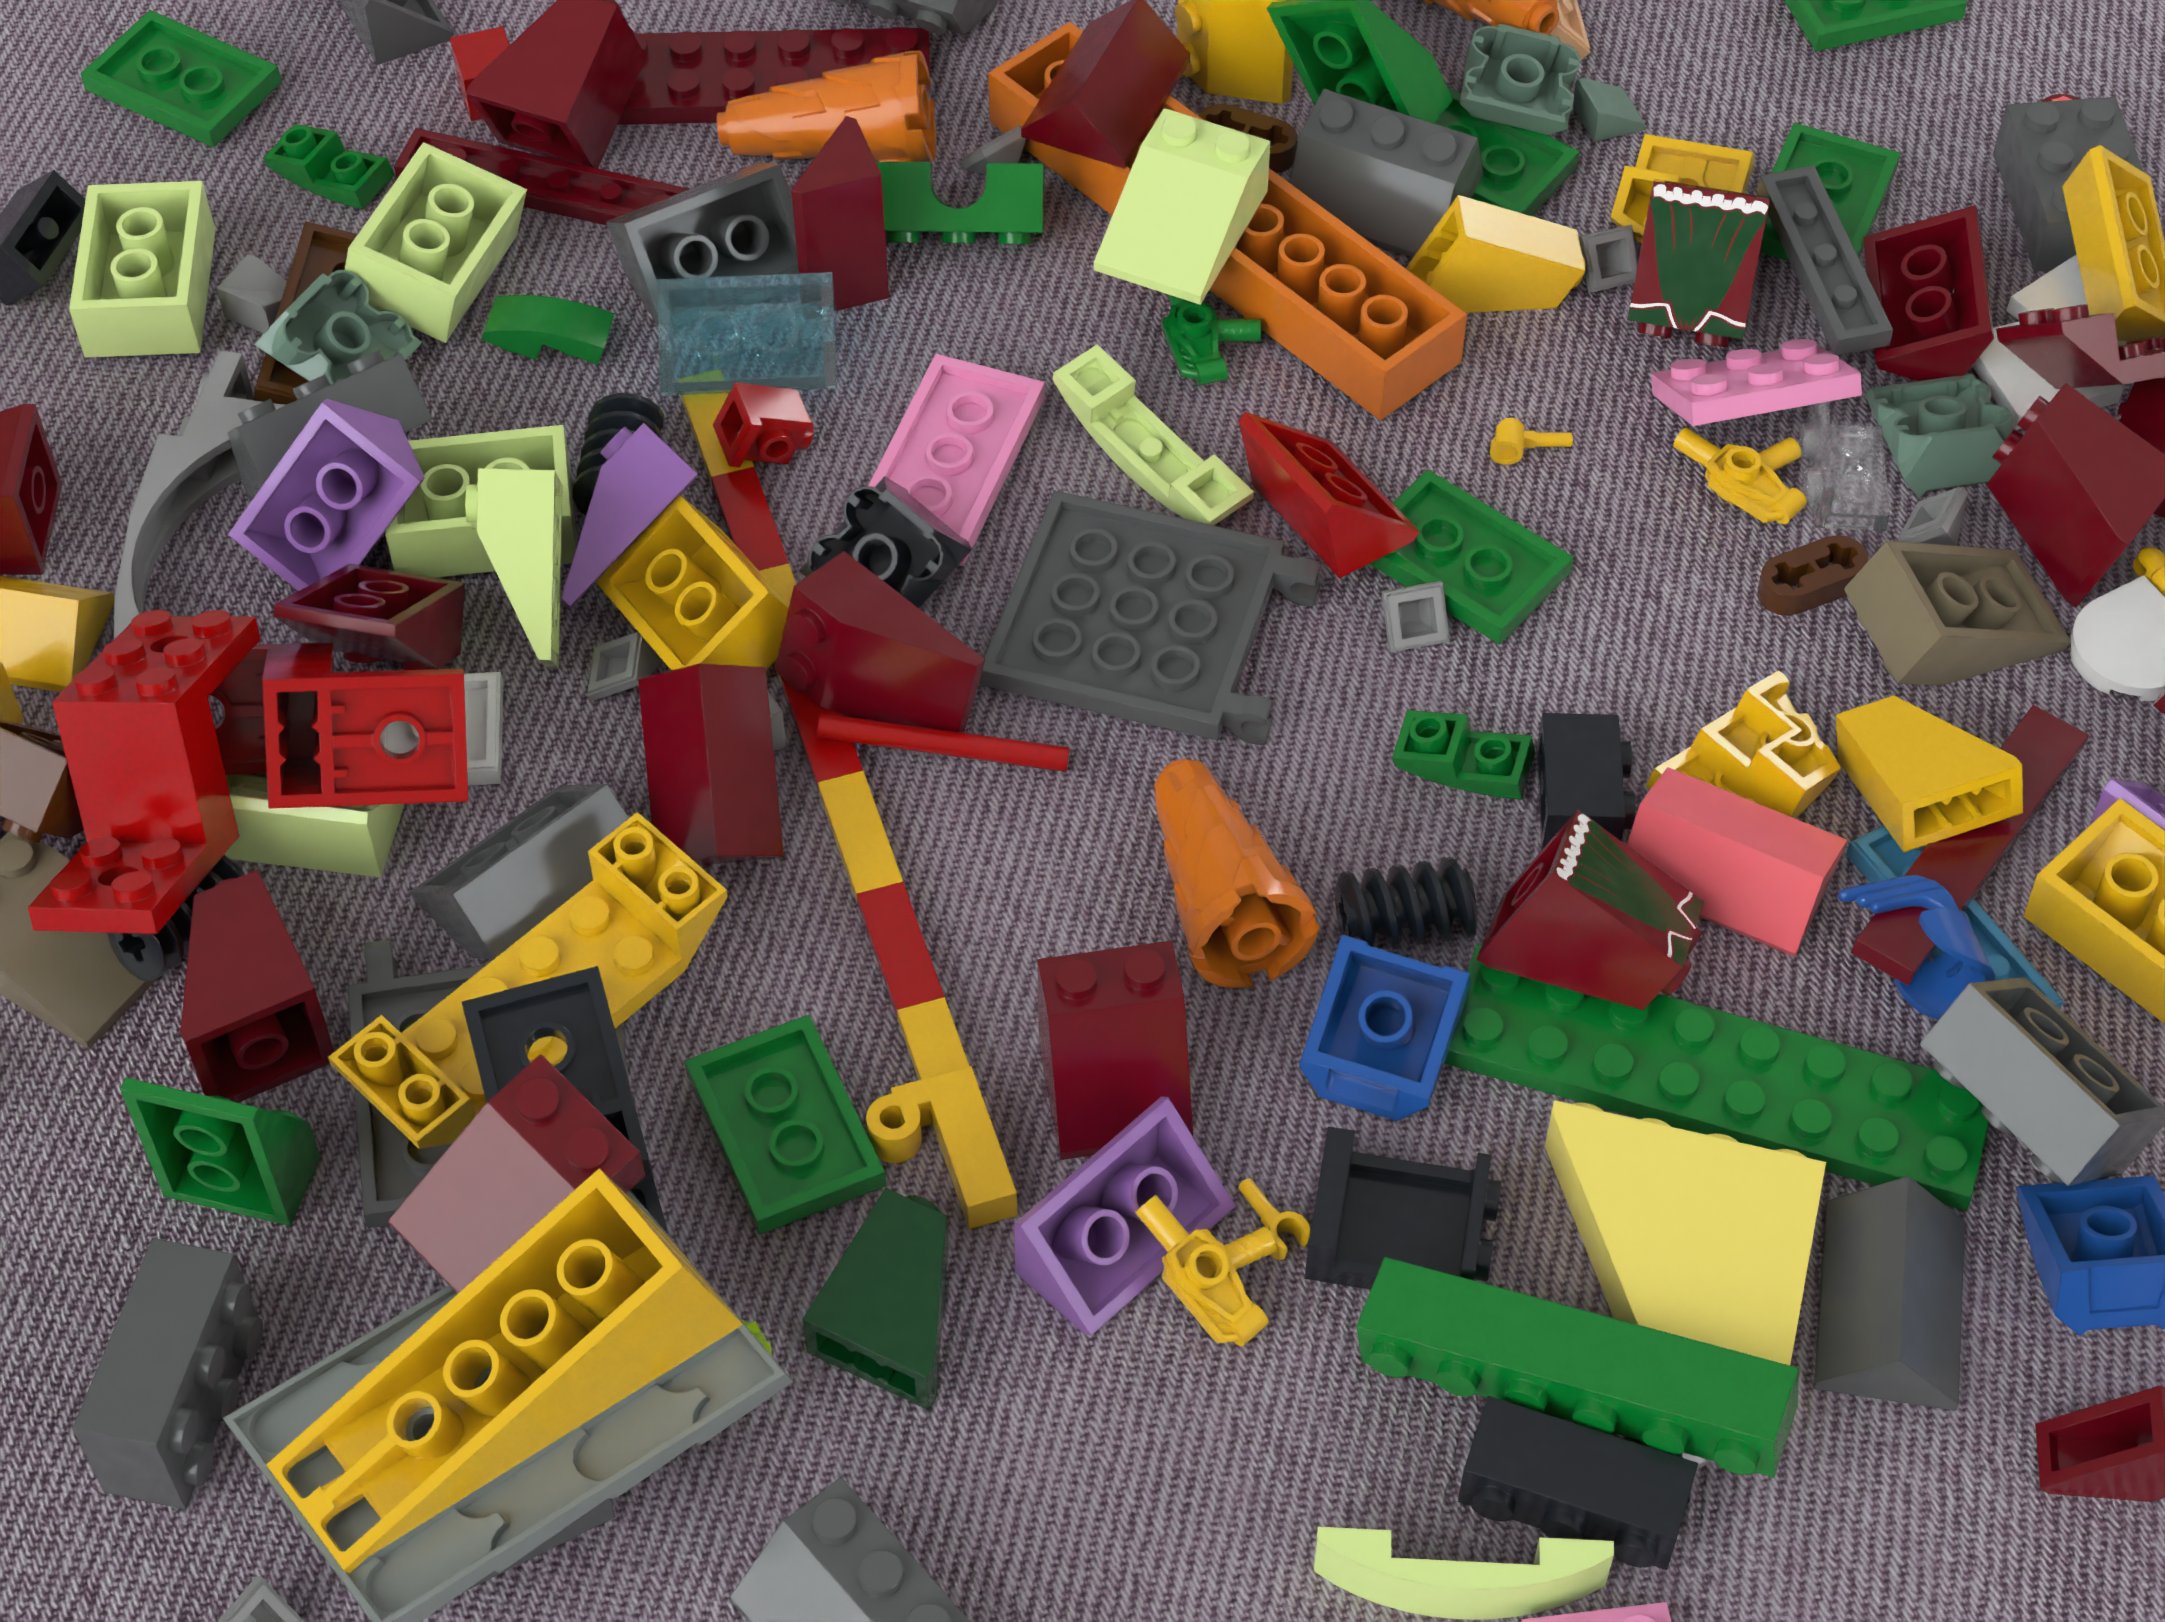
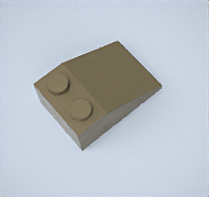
M1886 541L1844 588L1856 610L1858 621L1868 631L1883 658L1886 670L1894 677L1897 684L1942 686L2064 651L2071 644L2069 637L2016 550Z
M7 832L0 839V995L80 1045L90 1049L157 979L152 982L144 981L130 974L113 952L107 933L33 931L27 907L70 860L41 841L40 843L32 842Z

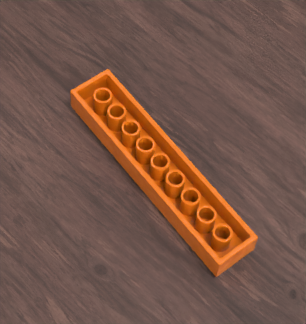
M1069 21L988 72L990 123L1003 133L1019 125L1023 127L1083 33L1080 28ZM1170 95L1125 169L1026 139L1023 148L1113 216L1140 146L1163 109L1166 108L1201 120L1203 119ZM1269 168L1268 192L1218 274L1210 291L1245 318L1261 319L1262 331L1381 421L1462 362L1467 313Z

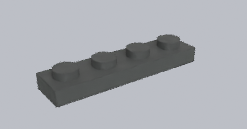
M1809 166L1760 175L1757 193L1759 196H1765L1770 200L1767 214L1834 355H1842L1889 346L1893 328L1815 167Z

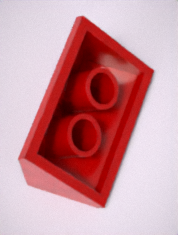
M1244 412L1239 420L1253 486L1338 578L1415 540L1420 531L1331 440Z

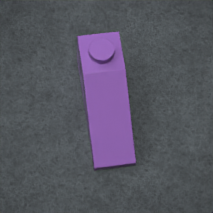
M644 423L634 433H631L626 427L622 428L600 452L607 461L601 466L560 601L568 610L590 590L604 572L670 503L689 487L697 476V473Z

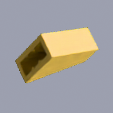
M1458 195L1406 269L1465 313L1557 308L1569 291L1577 287L1586 271V262L1582 256L1577 229Z
M1895 695L1836 714L1838 762L1903 852L2023 813L2022 764L2017 757Z

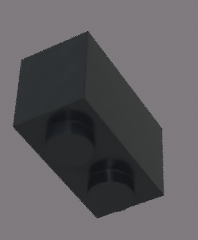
M55 170L18 189L0 214V301L6 306L44 287L81 232L86 199Z
M1543 713L1536 750L1541 850L1577 810L1621 841L1623 829L1631 830L1635 820L1634 791H1624L1623 778H1630L1632 746L1630 740H1620L1619 715Z

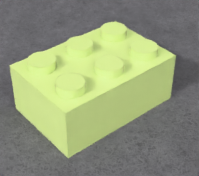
M423 142L349 246L345 270L355 273L367 285L369 291V301L367 304L379 312H395L410 327L446 343L517 237L527 189Z
M203 181L88 185L69 306L85 358L201 353L215 238V226Z
M564 425L408 441L425 478L385 531L394 571L433 578L495 571L477 534V529H472L471 522L466 521L467 484H478V468L555 470L563 485L561 564L572 563L577 548L572 471Z

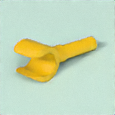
M1505 418L1496 426L1495 437L1491 440L1490 458L1502 465L1515 464L1522 459L1524 448L1571 447L1573 435L1571 432L1525 431L1524 424L1518 419Z
M1251 1178L1243 1180L1238 1186L1239 1191L1259 1215L1263 1225L1271 1231L1275 1238L1277 1250L1270 1254V1256L1277 1260L1286 1258L1288 1249L1285 1243L1278 1237L1277 1233L1280 1232L1293 1234L1299 1244L1306 1248L1310 1236L1308 1221L1296 1212L1286 1211L1280 1213L1277 1208L1273 1207Z

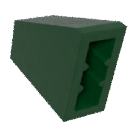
M885 1188L802 1319L807 1353L924 1409L930 1410L937 1395L949 1252L947 1215L942 1214L933 1203L917 1195L905 1197Z

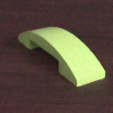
M1098 344L1053 372L1052 380L1062 397L1097 444L1133 481L1171 511L1187 520L1214 526L1253 499L1254 491L1215 454L1204 461L1134 395L1136 380Z
M1317 1527L1314 1572L1356 1596L1404 1612L1450 1619L1488 1620L1511 1618L1540 1613L1564 1606L1606 1586L1614 1557V1541L1539 1537L1532 1565L1391 1558V1530Z

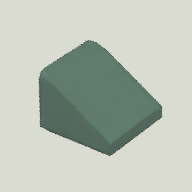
M1578 78L1576 80L1572 107L1594 142L1644 130L1645 123L1623 88L1587 78Z

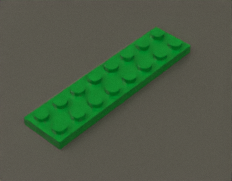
M1476 943L1467 971L1470 973L1471 987L1444 1064L1581 1103L1592 1104L1599 1108L1634 1118L1658 1119L1674 1128L1705 1135L1714 1133L1724 1134L1736 1139L1740 1143L1771 1150H1794L1807 1158L1826 1162V1172L1875 1186L1909 1176L1944 1205L1967 1211L1973 1195L1989 1121L1982 1113L1984 1105L1966 1088L1954 1086L1936 1070L1658 994L1644 1010L1487 967L1476 959L1482 946Z

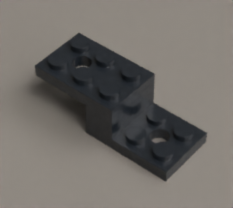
M598 966L462 1001L486 1102L531 1063L528 1059V1052L532 1044L538 1039L552 1036L566 1043L567 1053L564 1059L554 1067L640 1151L646 1176L630 1191L668 1234Z

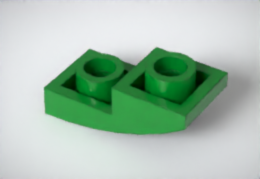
M295 124L291 129L283 133L277 144L263 157L268 168L294 184L331 201L359 209H364L395 175L387 157L346 150L337 132Z
M536 295L496 296L481 340L499 346L508 352L517 353L533 360L537 359L542 344L562 351L568 356L578 357L598 365L615 313L595 306L555 297Z
M1407 710L1392 760L1394 766L1432 782L1477 794L1522 800L1535 755L1533 738L1530 735L1471 731L1468 715Z

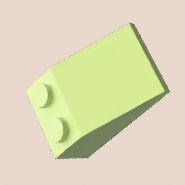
M1164 108L1140 146L1094 260V271L1201 305L1268 192L1270 141Z
M478 468V484H467L466 521L471 522L472 529H477V534L538 660L548 669H559L563 485L555 470Z

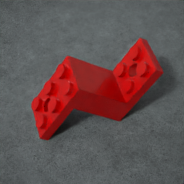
M151 610L138 614L112 642L103 648V651L83 671L75 675L74 680L52 701L87 843L80 848L78 853L27 907L33 931L157 934L239 838L208 696L261 640L256 617L230 616L228 612L223 610L207 611L196 616H171L165 610Z
M333 642L256 644L210 694L219 699L225 709L224 718L214 725L225 775L267 773L269 809L468 802L464 669L334 672ZM395 721H405L413 725L419 733L417 745L406 753H394L386 749L381 742L380 735L388 724Z

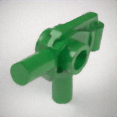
M1167 294L1171 308L1169 315L1162 321V331L1180 376L1196 380L1198 386L1228 379L1227 366L1218 350V342L1261 341V319H1217V313L1212 305H1207L1204 301L1199 305Z

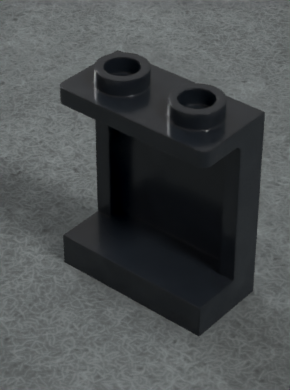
M1328 1127L1308 1242L1305 1279L1371 1290L1384 1257L1473 1281H1488L1493 1240L1480 1238L1482 1220L1496 1222L1501 1190L1500 1180L1488 1179L1491 1162L1490 1154L1478 1153L1476 1166L1473 1170L1353 1152L1354 1130Z

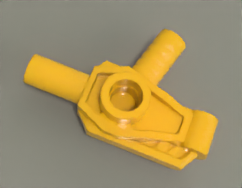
M1687 427L1682 429L1677 435L1673 447L1706 468L1705 478L1708 488L1715 491L1725 501L1735 504L1761 522L1777 521L1780 524H1787L1807 505L1805 495L1797 488L1785 486L1774 472L1801 457V448L1794 438L1788 437L1758 453L1750 447L1728 443L1720 449Z
M1156 1194L1135 1211L1136 1215L1168 1252L1161 1258L1164 1265L1162 1279L1216 1343L1234 1342L1239 1346H1244L1269 1324L1264 1311L1246 1295L1243 1284L1236 1272L1238 1268H1242L1276 1252L1275 1238L1267 1227H1262L1223 1245V1243L1214 1238L1208 1229H1195L1189 1234Z

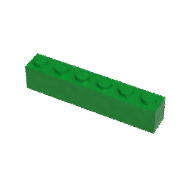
M1384 1257L1356 1325L1362 1363L1371 1365L1376 1371L1386 1376L1402 1378L1408 1375L1436 1383L1445 1391L1462 1397H1469L1474 1394L1486 1398L1491 1396L1547 1415L1572 1421L1575 1424L1606 1434L1615 1433L1645 1442L1650 1448L1672 1455L1686 1453L1715 1461L1721 1468L1740 1475L1758 1473L1775 1478L1798 1407L1799 1368L1388 1257Z

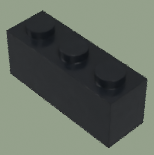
M1488 1396L1463 1470L1457 1502L1471 1506L1477 1514L1490 1520L1503 1522L1512 1519L1539 1528L1549 1538L1614 1541V1557L1619 1561L1639 1568L1655 1566L1667 1570L1699 1463Z

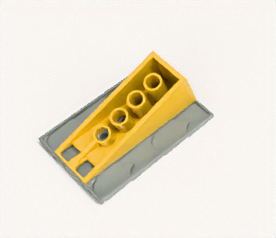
M599 1168L461 1292L457 1294L449 1285L227 1415L223 1420L371 1622H421L493 1571L501 1573L606 1499L622 1495L694 1444L703 1445L791 1384L793 1380L631 1191L625 1194Z

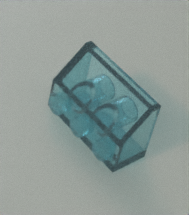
M832 272L657 279L661 396L730 393L735 382L797 390L837 388L836 293Z

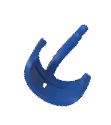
M1909 875L1844 888L1838 893L1840 901L1850 902L1856 900L1860 907L1870 908L1874 914L1907 907L1930 909L1920 914L1918 922L1928 938L1944 952L1925 963L1909 986L1896 978L1894 980L1903 998L1920 1013L1939 1020L1969 983L1995 980V973L1967 916L1959 911L1951 894L1938 882L1919 875Z

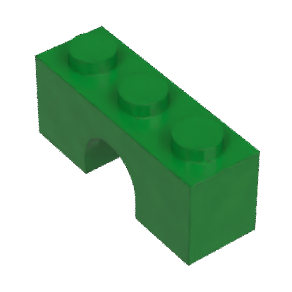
M876 162L882 176L886 242L919 243V231L942 232V243H976V232H998V244H1032V233H1044V164L986 163V186L982 196L973 205L956 209L945 205L937 197L933 188V163Z

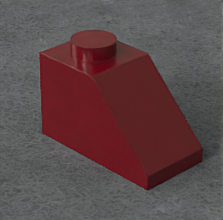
M2162 1385L2035 1423L2040 1489L2046 1493L2145 1502L2165 1498V1387Z

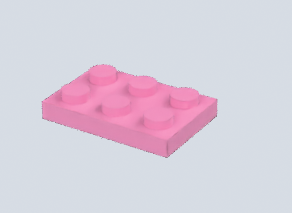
M1810 339L1786 341L1781 344V350L1765 353L1755 349L1734 350L1726 354V360L1709 363L1700 359H1683L1673 362L1670 365V370L1651 373L1653 396L1692 426L1862 395L1861 372L1839 359V356L1819 346L1816 341Z

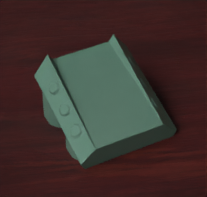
M1505 24L1480 27L1474 31L1471 43L1467 47L1460 105L1472 117L1549 135L1568 130V121L1574 100L1571 89L1579 69L1580 56L1573 47L1562 43L1559 37Z
M337 270L329 276L322 273L279 316L254 345L308 381L326 374L332 385L352 376L347 364L378 350L381 351L384 360L398 354H402L404 360H406L420 346L422 341L413 336L410 325L399 314L391 311L379 312L367 304L369 301L367 285L355 273L347 270Z
M1973 374L1873 387L1866 393L1867 402L1900 473L1919 499L1928 490L1988 482L2001 466L1992 457L2012 432L2013 414L2006 407L1990 404V387L1984 381L1976 379Z

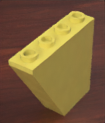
M1554 1100L1545 1149L1613 1318L1790 1365L1826 1162L1807 1158L1803 1154L1790 1149H1766L1740 1143L1736 1139L1724 1134L1714 1133L1705 1135L1674 1128L1664 1121L1654 1118L1635 1119L1604 1112L1599 1107L1588 1103L1569 1104Z

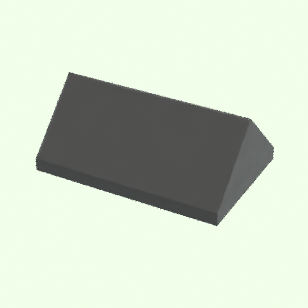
M338 0L376 65L446 42L453 34L452 29L433 0Z
M1909 1176L1827 1200L1814 1389L1956 1411L1959 1405L1965 1220Z

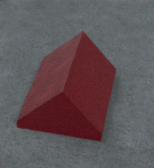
M1131 0L1088 23L1021 128V137L1125 169L1190 63V52L1144 0Z
M845 116L791 189L802 314L810 317L889 298L882 176L857 119Z
M1976 205L1864 236L1867 276L1893 328L1890 345L1874 348L1875 362L1878 369L1917 381L1964 376L1994 339L1979 213Z
M695 664L638 679L652 825L699 866L784 857L766 668Z

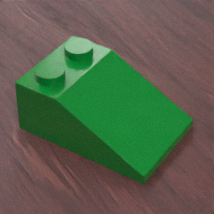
M1284 0L1272 2L1267 7L1314 106L1323 89H1327L1430 123H1435L1453 101L1432 54L1370 0Z
M125 1077L120 1091L163 1197L283 1225H292L321 1159L309 1122L283 1110L268 1111L236 1103L222 1096H205Z

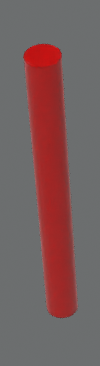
M820 713L817 729V738L1062 772L1067 770L1069 747L827 713Z

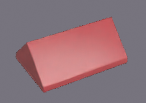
M1667 767L1641 801L1627 846L1704 901L1700 918L1796 957L1848 840Z

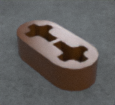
M1226 104L1211 105L1204 108L1198 114L1205 121L1269 140V168L1275 173H1282L1290 169L1294 164L1297 151V133L1289 123Z
M1835 535L1777 555L1768 560L1762 568L1757 597L1768 611L1784 616L1800 614L1845 597L1847 594L1844 588L1868 562V554L1865 547L1857 540L1848 536ZM1828 562L1834 563L1833 565L1827 566ZM1781 581L1782 584L1777 585L1776 582ZM1798 584L1797 589H1792V588H1791L1792 586H1795V585Z

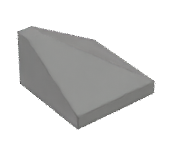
M639 632L596 646L593 651L587 697L591 701H595L638 686V679L649 677L664 661Z

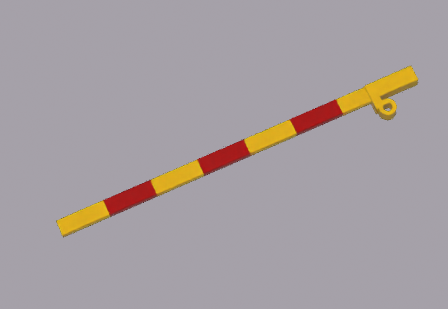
M721 373L679 383L680 396L731 541L790 604L796 581L752 461L743 460L740 468L729 467L713 428V423L728 396ZM777 673L918 1077L917 1081L890 1088L891 1094L876 1099L869 1106L866 1114L868 1138L880 1160L887 1163H901L911 1159L918 1153L922 1145L921 1127L932 1124L968 1229L1018 1216V1206L1014 1183L972 1066H969L854 743L817 738L820 713L844 715L820 707L800 690L792 688Z

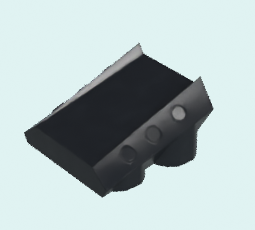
M884 476L875 487L862 486L853 490L844 503L843 515L845 520L831 535H825L816 541L809 551L808 561L800 568V573L807 577L845 551L908 601L920 608L972 549L966 539L960 537L908 493L907 489Z

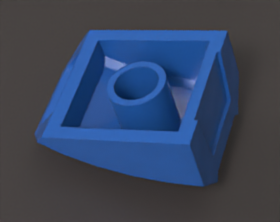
M1342 934L1299 1068L1320 1098L1394 1121L1403 1119L1428 1107L1471 987L1470 973L1446 965L1441 968L1371 947L1366 941Z
M2154 1175L2093 1180L2067 1186L2065 1183H2049L2016 1187L2021 1214L2036 1269L2052 1310L2059 1320L2079 1336L2087 1330L2145 1325H2158L2161 1329L2165 1328V1195Z

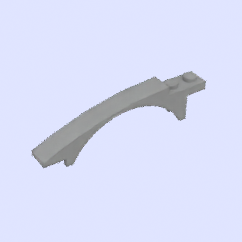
M220 350L210 373H204L200 380L197 403L191 416L187 415L182 420L179 436L158 434L129 516L114 599V639L131 623L135 616L144 612L146 591L152 570L164 546L177 528L209 498L241 479L227 432L242 425L238 413L262 403L261 401L250 400L253 392L242 353ZM273 403L276 409L285 406L283 404Z

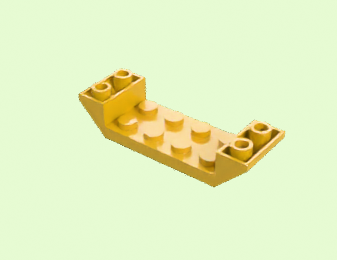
M636 812L588 850L593 881L402 1033L384 1016L380 1015L328 1056L329 1062L419 1149L451 1144L487 1103L462 1001L598 966L613 1025L616 1029L684 973L728 897L727 889L641 814ZM548 1036L540 1038L530 1047L528 1059L532 1062L537 1056L542 1054L555 1066L564 1059L567 1053V1045L557 1037Z

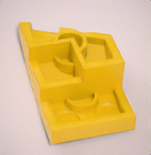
M1644 134L1636 166L1624 167L1610 216L1611 220L1619 227L1632 225L1634 238L1642 243L1654 179L1746 193L1755 163L1754 154L1752 151Z
M1778 670L1746 689L1736 708L1702 727L1691 747L1654 768L1645 786L1651 789L1666 768L1669 767L1796 819L1833 781L1841 767L1830 748L1819 739L1817 727L1808 713H1797L1786 694L1790 682Z

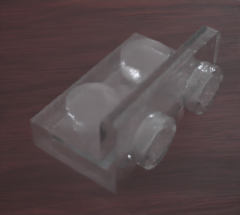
M1829 402L1815 404L1811 423H1802L1799 434L1800 458L1809 459V467L1805 468L1803 474L1802 493L1805 495L1807 503L1812 504L1814 528L1886 531L1890 518L1882 426L1830 424Z

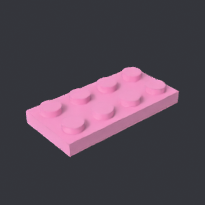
M935 353L868 486L875 487L885 476L908 490L909 494L960 537L966 539L972 549L1045 399V382ZM970 553L959 564L960 566L965 565Z

